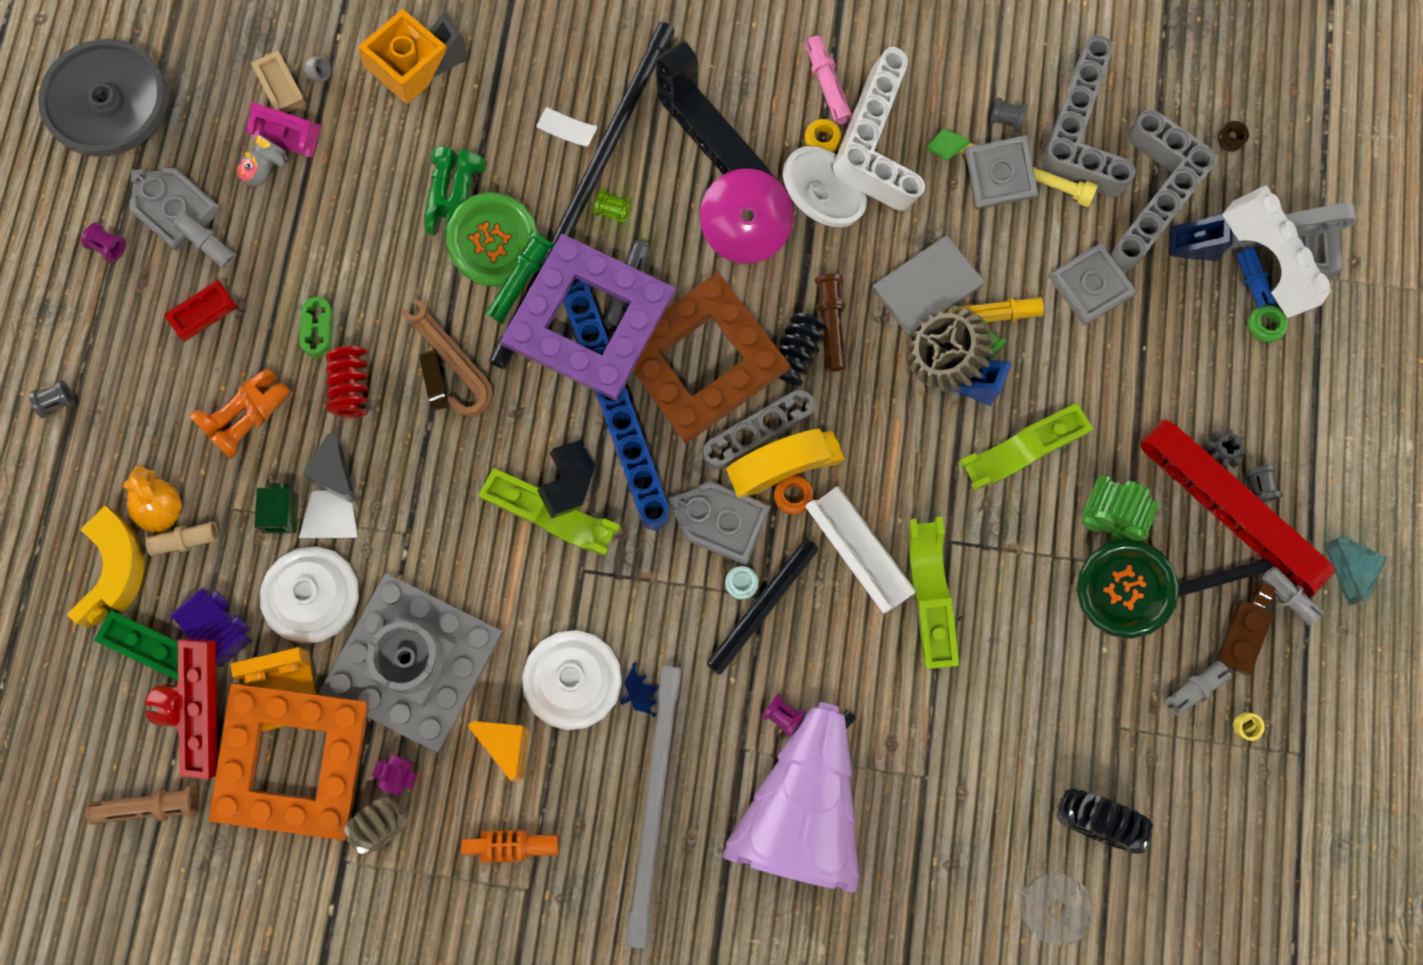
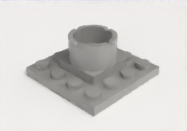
M385 573L319 693L369 701L368 718L440 754L504 632ZM411 654L410 662L404 664L405 657Z

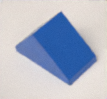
M987 360L990 367H981L979 369L982 378L973 376L971 378L972 386H967L962 382L960 391L955 392L991 406L1000 394L1012 365L1009 361Z

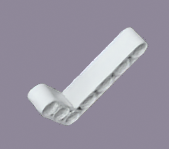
M889 47L871 68L833 163V172L842 182L896 210L902 211L908 209L922 195L925 184L917 173L874 151L908 65L907 56L902 50L896 47Z

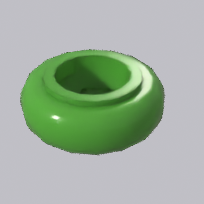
M1265 305L1251 312L1248 319V328L1257 340L1272 343L1280 340L1286 334L1288 320L1284 312L1273 305ZM1261 317L1271 319L1275 325V330L1264 328L1261 323Z

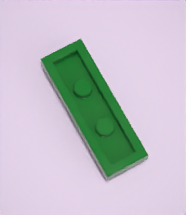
M110 610L93 641L178 681V641Z

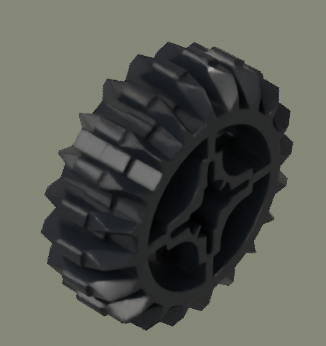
M1065 790L1063 798H1060L1056 817L1064 826L1116 849L1129 851L1134 854L1145 852L1152 838L1151 832L1153 829V823L1145 815L1116 801L1083 790Z

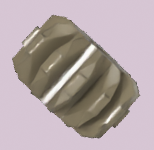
M389 797L375 800L348 821L344 829L347 841L359 854L368 855L371 852H376L380 847L385 846L390 840L394 839L405 827L407 820L403 815L404 812Z

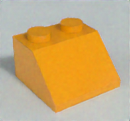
M403 8L358 46L364 68L406 104L411 102L429 86L447 51L444 43Z

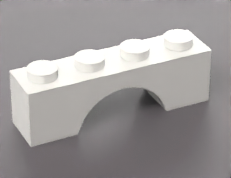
M1267 185L1234 200L1222 215L1238 241L1249 240L1261 243L1272 250L1277 256L1282 273L1279 283L1271 293L1286 317L1289 318L1321 306L1332 291L1329 280L1316 266L1310 249L1305 247L1298 237L1294 223L1285 216L1278 197L1272 194Z

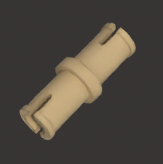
M214 521L188 528L182 525L175 527L174 531L147 536L146 548L152 557L176 550L186 552L193 546L217 542L219 540V532Z

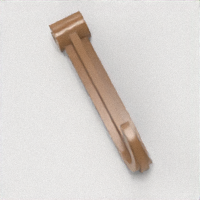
M414 299L413 302L419 311L417 315H410L405 308L402 309L408 324L419 331L476 395L475 404L469 407L464 406L453 396L448 397L447 402L460 415L471 417L482 414L489 408L493 399V389L488 379L430 316L424 304L420 300Z

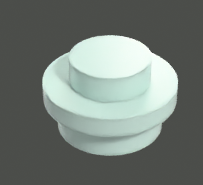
M735 567L728 573L725 586L732 597L740 600L748 599L757 591L758 577L748 567Z

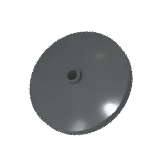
M113 39L88 41L66 51L49 67L39 89V112L47 129L68 149L93 157L118 155L143 143L159 126L167 107V86L155 62L137 46Z

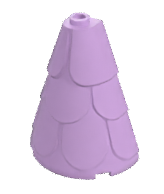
M819 702L818 708L811 707L778 754V762L755 793L753 802L727 840L723 858L741 864V862L750 865V868L831 889L839 887L843 891L857 892L860 875L854 832L855 815L849 779L852 776L845 716L838 713V706Z

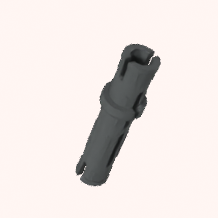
M633 240L625 264L642 272L651 246L644 241ZM610 295L609 308L602 324L607 330L615 332L630 304Z

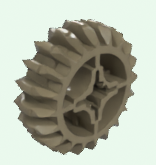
M954 305L950 311L940 306L939 315L929 312L930 320L927 322L919 320L921 329L919 331H911L912 336L916 339L907 343L908 348L912 350L907 357L912 363L910 366L911 370L917 374L918 380L922 383H927V386L931 389L936 390L939 387L941 391L948 392L951 387L955 391H960L962 382L967 386H972L971 378L973 376L982 378L979 369L981 367H990L985 357L994 355L993 350L988 347L994 341L993 337L988 334L990 332L989 326L983 323V319L978 314H973L968 308L961 310L958 306ZM968 331L971 335V346L969 351L965 348L966 342L968 340V338L966 337ZM933 347L934 350H935V353H934V356H933V358H932V359L934 360V362H933V364H932V366H931V363H930V351H931V348ZM950 347H955L957 350L951 349L950 351H948L947 349H949Z

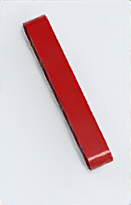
M1163 419L1141 441V449L1150 459L1262 559H1268L1271 567H1277L1296 587L1301 585L1304 588L1303 592L1307 596L1314 597L1336 572L1329 560L1176 424Z

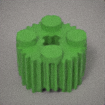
M1099 476L1083 510L1081 524L1089 530L1105 531L1107 534H1111L1110 539L1113 542L1122 539L1135 541L1146 539L1160 506L1157 500L1153 501L1149 497V488H1145L1135 481L1128 480L1126 485H1121L1120 483L1110 481L1111 477Z

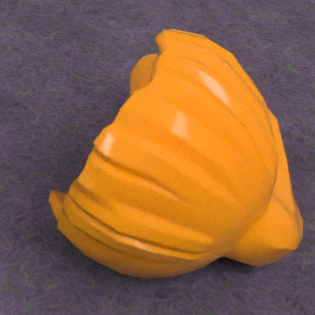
M143 466L134 467L128 480L123 483V488L128 492L126 495V505L129 517L137 526L149 532H163L174 526L183 508L178 491L168 482L158 478L155 471L145 469Z

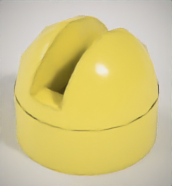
M1241 713L1233 721L1234 732L1242 739L1254 741L1259 739L1264 733V722L1257 714ZM1249 720H1252L1253 723L1247 724L1244 727H1242L1244 723H1246Z

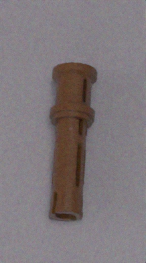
M824 274L815 278V284L819 287L820 298L817 310L822 314L823 323L828 327L827 331H823V335L825 337L826 371L829 372L846 369L842 312L845 309V301L841 299L840 285L843 283V276L840 274Z

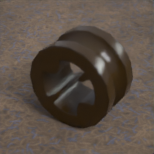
M1231 121L1219 131L1217 141L1224 150L1237 151L1248 141L1249 131L1243 123ZM1231 132H1235L1238 135L1234 142L1229 139Z

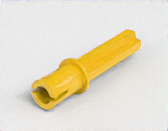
M1011 297L1008 298V301L959 307L961 310L964 308L970 309L973 314H978L986 322L1009 320L1011 323H1014L1016 319L1043 317L1044 305L1041 297L1014 300Z

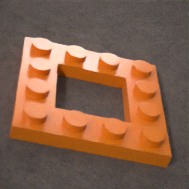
M231 683L208 822L343 841L347 840L344 829L352 818L369 701ZM263 723L327 732L316 799L253 790Z

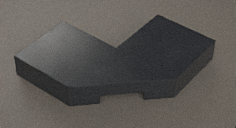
M581 440L556 447L550 452L562 479L541 485L537 492L551 519L579 510L584 503L595 467Z

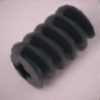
M795 313L790 319L791 324L785 328V335L779 340L780 346H777V349L791 367L779 379L795 386H802L803 381L797 374H808V369L802 364H813L814 359L808 352L813 354L819 352V347L813 342L823 343L825 337L819 331H827L828 327L811 315Z

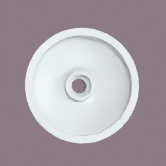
M805 146L793 151L785 161L783 179L787 192L794 204L809 218L823 225L846 227L854 224L865 211L867 203L866 194L842 182L835 176L833 163L837 155L815 146Z

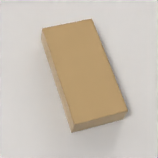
M278 50L251 62L275 110L289 113L306 105Z

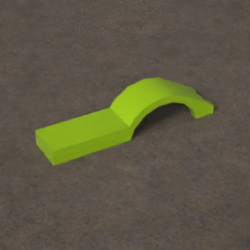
M1075 403L1024 428L1003 443L980 454L973 453L961 459L958 463L961 468L965 467L973 481V489L977 490L1009 477L1036 460L1088 435L1094 429L1079 404Z
M496 468L492 469L478 494L481 500L531 522L569 544L605 557L609 552L607 546L614 533L620 532V525L605 518L597 519L577 510L551 519L537 492V487Z
M943 516L935 517V522L917 524V519H909L910 572L912 585L917 591L915 598L917 601L924 669L959 666L953 603L947 587L943 564V538L945 535Z

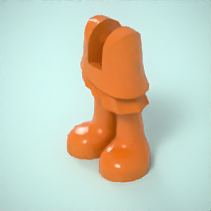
M267 368L242 382L243 385L237 387L238 393L220 410L213 414L195 410L188 416L232 459L237 454L238 444L254 425L260 428L264 419L268 421L270 415L288 397L290 390L284 383H278L271 387L277 377ZM245 408L247 409V412L229 429L222 431Z

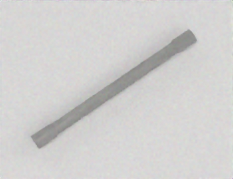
M662 666L658 692L659 705L633 905L629 915L625 945L634 948L645 949L647 946L652 885L675 705L679 695L682 669L676 667Z

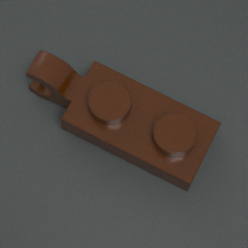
M1261 583L1260 586L1255 585L1249 603L1244 600L1237 603L1215 662L1220 661L1230 669L1244 675H1251L1274 615L1265 610L1274 595V587L1265 583Z

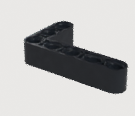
M680 41L656 58L657 94L659 100L723 175L733 170L747 168L760 170L773 176L762 160L698 89V59L692 48L685 41Z

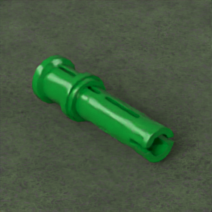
M533 230L530 231V239L522 252L517 253L515 256L516 259L514 261L517 262L485 312V314L493 317L494 320L503 324V320L531 275L541 270L540 264L549 249H553L555 246Z

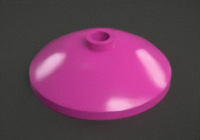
M738 169L722 175L709 187L701 204L700 224L706 241L720 256L736 263H756L773 256L787 241L793 225V206L786 189L776 178L756 169ZM749 209L753 212L754 217L751 221L743 220L742 212Z

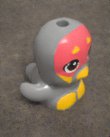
M259 134L255 140V148L248 150L237 166V174L240 180L253 187L263 185L266 182L271 168L275 164L283 167L284 162L286 163L288 160L284 149Z

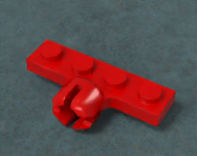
M185 638L178 640L177 686L162 684V686L152 688L147 694L144 705L157 706L158 711L146 710L144 712L152 724L174 727L178 730L179 776L211 779L216 777L217 771L216 640Z

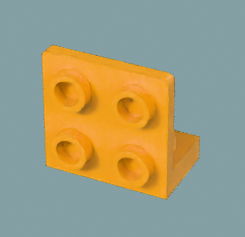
M299 647L230 664L232 677L242 680L243 684L317 694L310 653ZM263 723L262 732L286 726Z

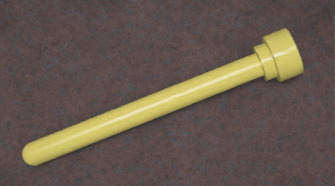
M970 143V144H968L966 147H971V146H976V145ZM966 147L959 152L965 154ZM1033 167L1037 182L1071 194L1073 199L1078 200L1077 204L1089 208L1098 184L1088 180L1085 183L1082 181L1075 183Z

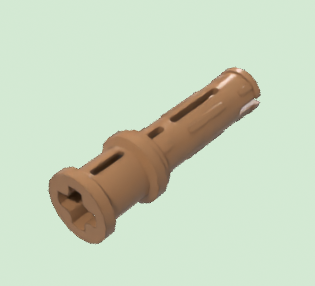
M187 786L184 790L173 792L160 789L152 795L145 797L89 802L86 807V819L90 825L146 817H153L158 821H165L170 816L186 815V817L192 818L198 814L199 794L195 786Z

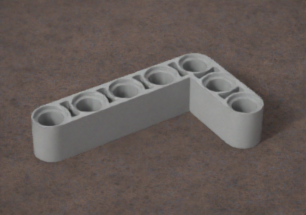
M1094 35L1088 39L1078 58L1042 158V168L1046 172L1075 183H1079V181L1085 183L1086 180L1098 184L1096 192L1110 197H1117L1124 193L1133 180L1136 171L1134 165L1125 158L1080 143L1113 51V45L1109 38L1104 35ZM1064 129L1070 130L1073 134L1067 133ZM1055 154H1056V155H1059V156H1061L1064 160L1058 159V158H1056L1054 155H1055ZM1083 165H1088V166H1090L1093 170H1088V169L1085 168ZM1113 175H1117L1121 180L1115 179Z
M1146 110L1139 115L1129 132V140L1134 147L1172 172V174L1112 250L1110 255L1123 272H1128L1135 268L1216 162V155L1210 147L1155 110ZM1176 184L1181 185L1184 189L1179 188ZM1159 206L1164 207L1167 212L1161 210ZM1141 228L1147 229L1150 234L1144 233ZM1123 250L1129 251L1133 257L1127 256Z

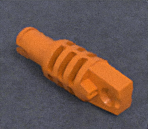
M524 830L481 831L480 839H462L461 853L463 855H480V863L524 862V860L528 859V856L559 855V835H528V832Z

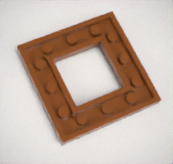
M716 272L666 309L633 372L681 439L687 444L789 371L791 367L719 272ZM712 318L744 360L691 397L661 354Z

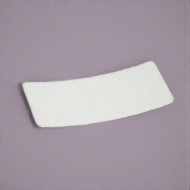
M548 107L545 108L537 123V128L583 146H589L597 130L595 125L575 120Z

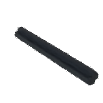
M807 538L802 541L708 660L707 666L718 675L722 674L818 551V546Z

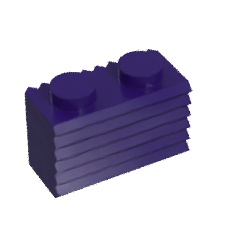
M201 588L171 613L170 616L189 638L216 640V666L221 668L252 642L251 638L246 634L250 628L237 614L232 617L225 608L229 606V603L217 590L211 593Z

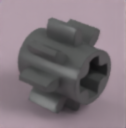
M1230 428L1223 435L1215 431L1210 435L1212 442H1208L1203 446V449L1208 451V454L1224 468L1227 467L1228 463L1233 468L1241 464V460L1238 457L1248 453V450L1243 448L1242 441L1244 437L1232 434L1233 432Z

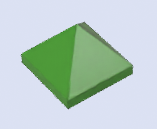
M943 129L926 148L928 151L948 161L970 144L967 138L950 129Z

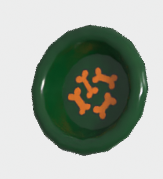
M1122 539L1106 543L1088 556L1079 571L1076 592L1081 610L1093 626L1110 636L1133 639L1150 635L1168 622L1177 607L1179 583L1173 565L1161 551L1142 541Z

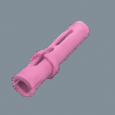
M820 35L813 36L808 39V42L804 43L813 65L811 68L814 76H817L834 123L836 125L846 124L850 121L849 119L852 118L853 114L835 72L836 64L826 50L823 37Z

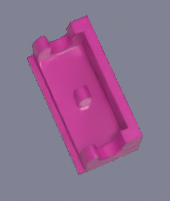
M252 102V110L247 124L248 134L253 135L254 139L259 134L281 148L313 158L322 125Z

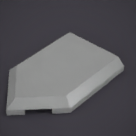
M163 168L161 171L131 170L133 187L132 198H130V211L174 251L181 249L190 241L178 229L173 227L174 221L182 213L188 212L203 227L218 214L220 207L178 169Z
M713 481L702 484L685 493L669 497L686 541L747 565L771 505L749 496L738 498L734 490Z

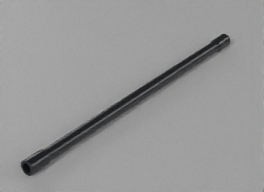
M659 22L651 37L648 49L550 241L554 245L561 234L568 237L571 236L656 67V58L665 52L675 32L670 24ZM549 249L546 256L542 260L540 264L541 269L544 263L546 262L548 256L550 255L552 249ZM537 272L536 274L534 273L508 326L510 325L512 319L514 318L516 312L518 311L520 305L522 304L524 298L526 297L539 272ZM502 335L489 358V362L498 368L506 369L514 351L501 345Z

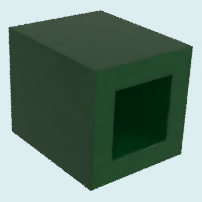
M270 483L268 488H257L254 527L264 534L297 533L299 495L289 488V485L283 483Z

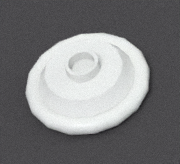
M318 546L297 548L279 557L266 572L260 588V609L268 626L283 639L299 644L323 642L340 633L352 619L359 601L358 580L350 563L335 551Z
M579 630L557 632L542 640L528 656L522 674L523 694L532 712L547 725L563 730L588 728L604 719L617 703L622 685L620 663L611 647L596 635Z

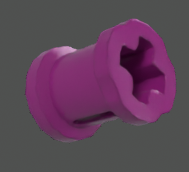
M96 222L90 224L81 236V243L84 248L96 250L108 262L117 261L126 249V240L119 235L113 236L105 231L101 224Z
M777 693L761 718L771 720L784 729L785 735L790 737L806 712L802 709L800 711L796 710L782 700L781 694Z

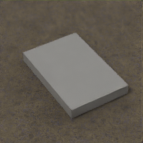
M946 235L875 283L871 290L908 337L912 336L911 331H919L921 329L919 320L925 322L930 320L929 312L939 315L940 306L948 310L983 287L985 282Z

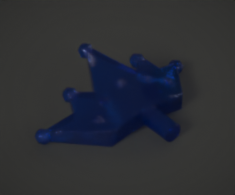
M633 663V667L624 683L629 695L619 699L620 703L623 705L631 701L635 711L652 714L653 717H656L657 713L652 712L650 707L656 704L657 701L649 700V698L659 689V685L643 684L647 676H637V664Z

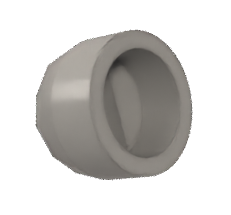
M313 56L305 61L304 73L310 80L326 81L331 75V65L324 56Z

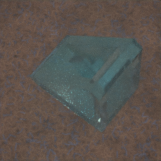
M1344 536L1323 544L1329 560L1335 568V574L1348 605L1370 599L1387 557Z

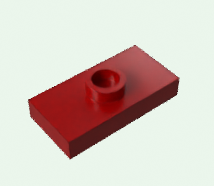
M216 280L165 313L164 316L179 338L186 342L237 309L238 306L222 283Z

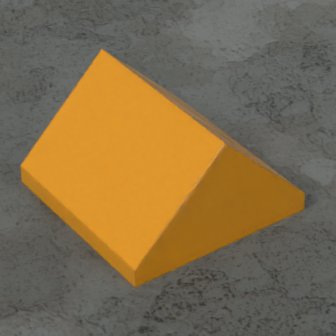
M472 721L467 725L510 781L520 783L524 780L530 730L520 725Z

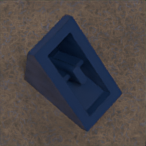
M1222 214L1171 226L1170 255L1172 257L1217 261L1233 244V231Z

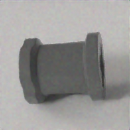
M997 97L989 123L1014 127V131L1019 132L1027 105H1014L1004 102L1002 98Z
M62 380L57 381L55 386L40 392L37 390L29 392L31 405L40 418L48 417L49 412L64 406L68 408L75 406L72 392L66 382Z
M1264 465L1245 471L1246 477L1250 478L1254 495L1262 502H1269L1283 497L1282 492L1277 489L1273 473L1276 471L1275 465Z

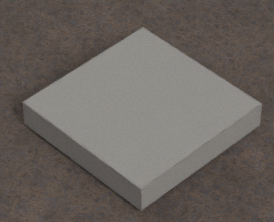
M1027 135L965 148L976 210L1038 197Z
M1102 243L1054 270L1048 276L1083 326L1101 317L1137 293V290Z

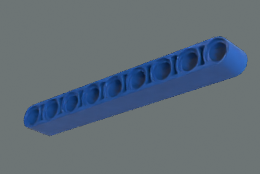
M579 280L571 286L563 300V305L577 344L602 355L609 341L588 284ZM581 305L589 308L583 314H577L573 311ZM590 333H594L599 336V338L594 342H586L583 340V338ZM624 386L617 401L607 400L603 397L604 395L594 391L639 518L647 529L653 531L660 530L666 526L669 520L668 503L627 390ZM624 418L631 422L630 426L623 430L614 427V423L619 419ZM633 447L638 448L642 452L636 459H628L624 456L626 450ZM640 477H648L652 480L651 486L647 489L637 488L635 482ZM656 506L662 509L663 515L658 519L652 520L645 515L650 507Z

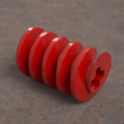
M346 346L327 352L325 359L329 364L326 366V373L329 376L326 379V385L329 389L326 391V397L330 401L326 404V410L329 413L346 418H358L368 414L367 410L359 408L360 405L368 403L366 397L359 396V393L367 392L368 386L358 383V381L368 378L367 373L358 371V369L368 366L367 361L358 359V357L367 355L366 348Z

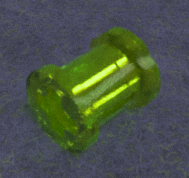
M602 188L596 197L593 215L599 216L602 214L616 219L618 224L624 225L631 209L632 199L615 197L608 194V191Z

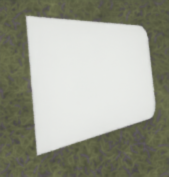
M327 490L313 491L309 499L299 538H358L352 502L350 503Z

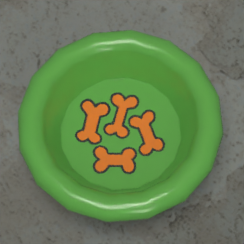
M486 192L469 197L455 209L447 225L446 245L451 261L463 276L479 285L500 287L503 286L517 263L514 261L516 254L521 253L529 241L530 231L533 230L537 234L539 233L535 219L522 203L506 194Z

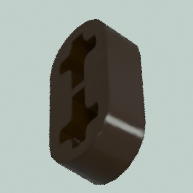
M436 350L420 353V363L432 411L449 408L442 369Z

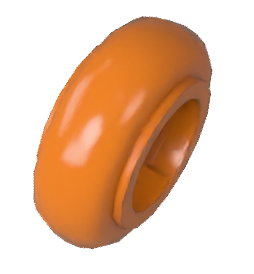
M800 476L788 477L778 482L774 489V501L777 507L789 515H798L807 510L805 505L814 499L810 483ZM790 487L799 488L803 493L802 501L799 503L788 502L784 497L785 490Z

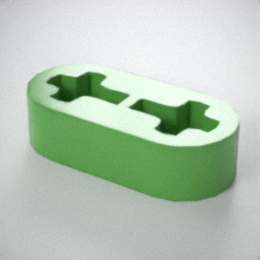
M312 297L306 300L301 310L300 346L308 356L315 359L326 356L327 352L332 348L334 313L328 302L321 297ZM317 307H321L325 313L319 314L318 324H316V319L311 313H315ZM318 332V337L323 343L317 344V349H313L309 343L315 341V334Z

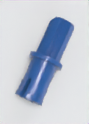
M1246 248L1237 253V260L1246 279L1243 283L1245 286H1249L1256 308L1266 305L1263 296L1268 305H1275L1277 301L1271 293L1272 289L1267 280L1269 273L1264 272L1255 249Z

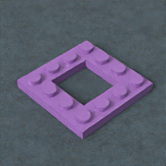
M561 234L500 342L502 346L617 401L675 294V287ZM575 279L630 304L602 355L548 330L550 323Z

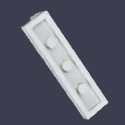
M839 486L833 488L821 499L812 500L805 505L883 614L892 611L917 592Z

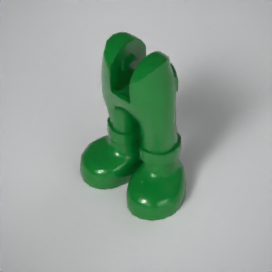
M435 147L430 154V161L436 169L433 170L431 176L432 181L424 213V227L426 234L437 235L441 218H447L445 224V235L447 236V225L455 209L469 198V190L473 180L471 178L472 174L484 173L488 162L483 157L466 150H459L457 156L456 152L449 147ZM457 162L456 172L454 173L453 186L451 189V193L449 198L446 199L448 185L451 179L450 173L451 170L455 168Z

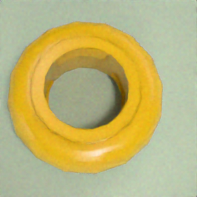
M819 119L808 125L804 140L806 146L820 147L833 153L842 142V133L833 121ZM819 132H826L832 139L828 142H820L814 135Z

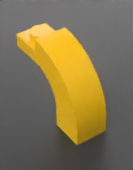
M819 428L794 434L765 445L728 466L726 470L739 498L761 494L776 483L798 473L838 465L845 458L834 432H821Z
M104 506L80 529L98 547L103 560L102 573L97 584L67 614L76 624L87 628L102 622L108 615L110 608L124 612L137 595L144 575V552L137 533L118 512L107 506Z

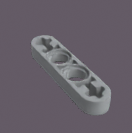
M1338 203L1285 214L1287 219L1296 226L1299 238L1349 228L1357 223L1356 208L1352 203ZM1233 233V244L1228 249L1240 250L1263 244L1249 240L1238 241Z
M804 390L793 391L710 439L705 444L703 450L705 463L712 469H723L806 421L814 409L813 397ZM794 400H797L799 403L805 401L807 403L804 409L805 412H801L799 409L794 410L789 415L791 421H788L785 412L793 408ZM769 414L777 415L781 419V426L774 430L768 429L763 423L764 417ZM739 431H750L754 436V441L747 446L739 444L736 440V435ZM730 438L731 445L737 452L733 453L732 448H729L723 453V460H719L717 457L711 459L712 448L724 449L728 446L726 439Z

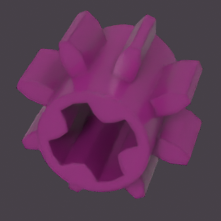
M389 754L386 762L378 760L372 774L373 777L379 778L376 788L401 796L404 788L413 789L418 776L417 773L411 772L414 762Z

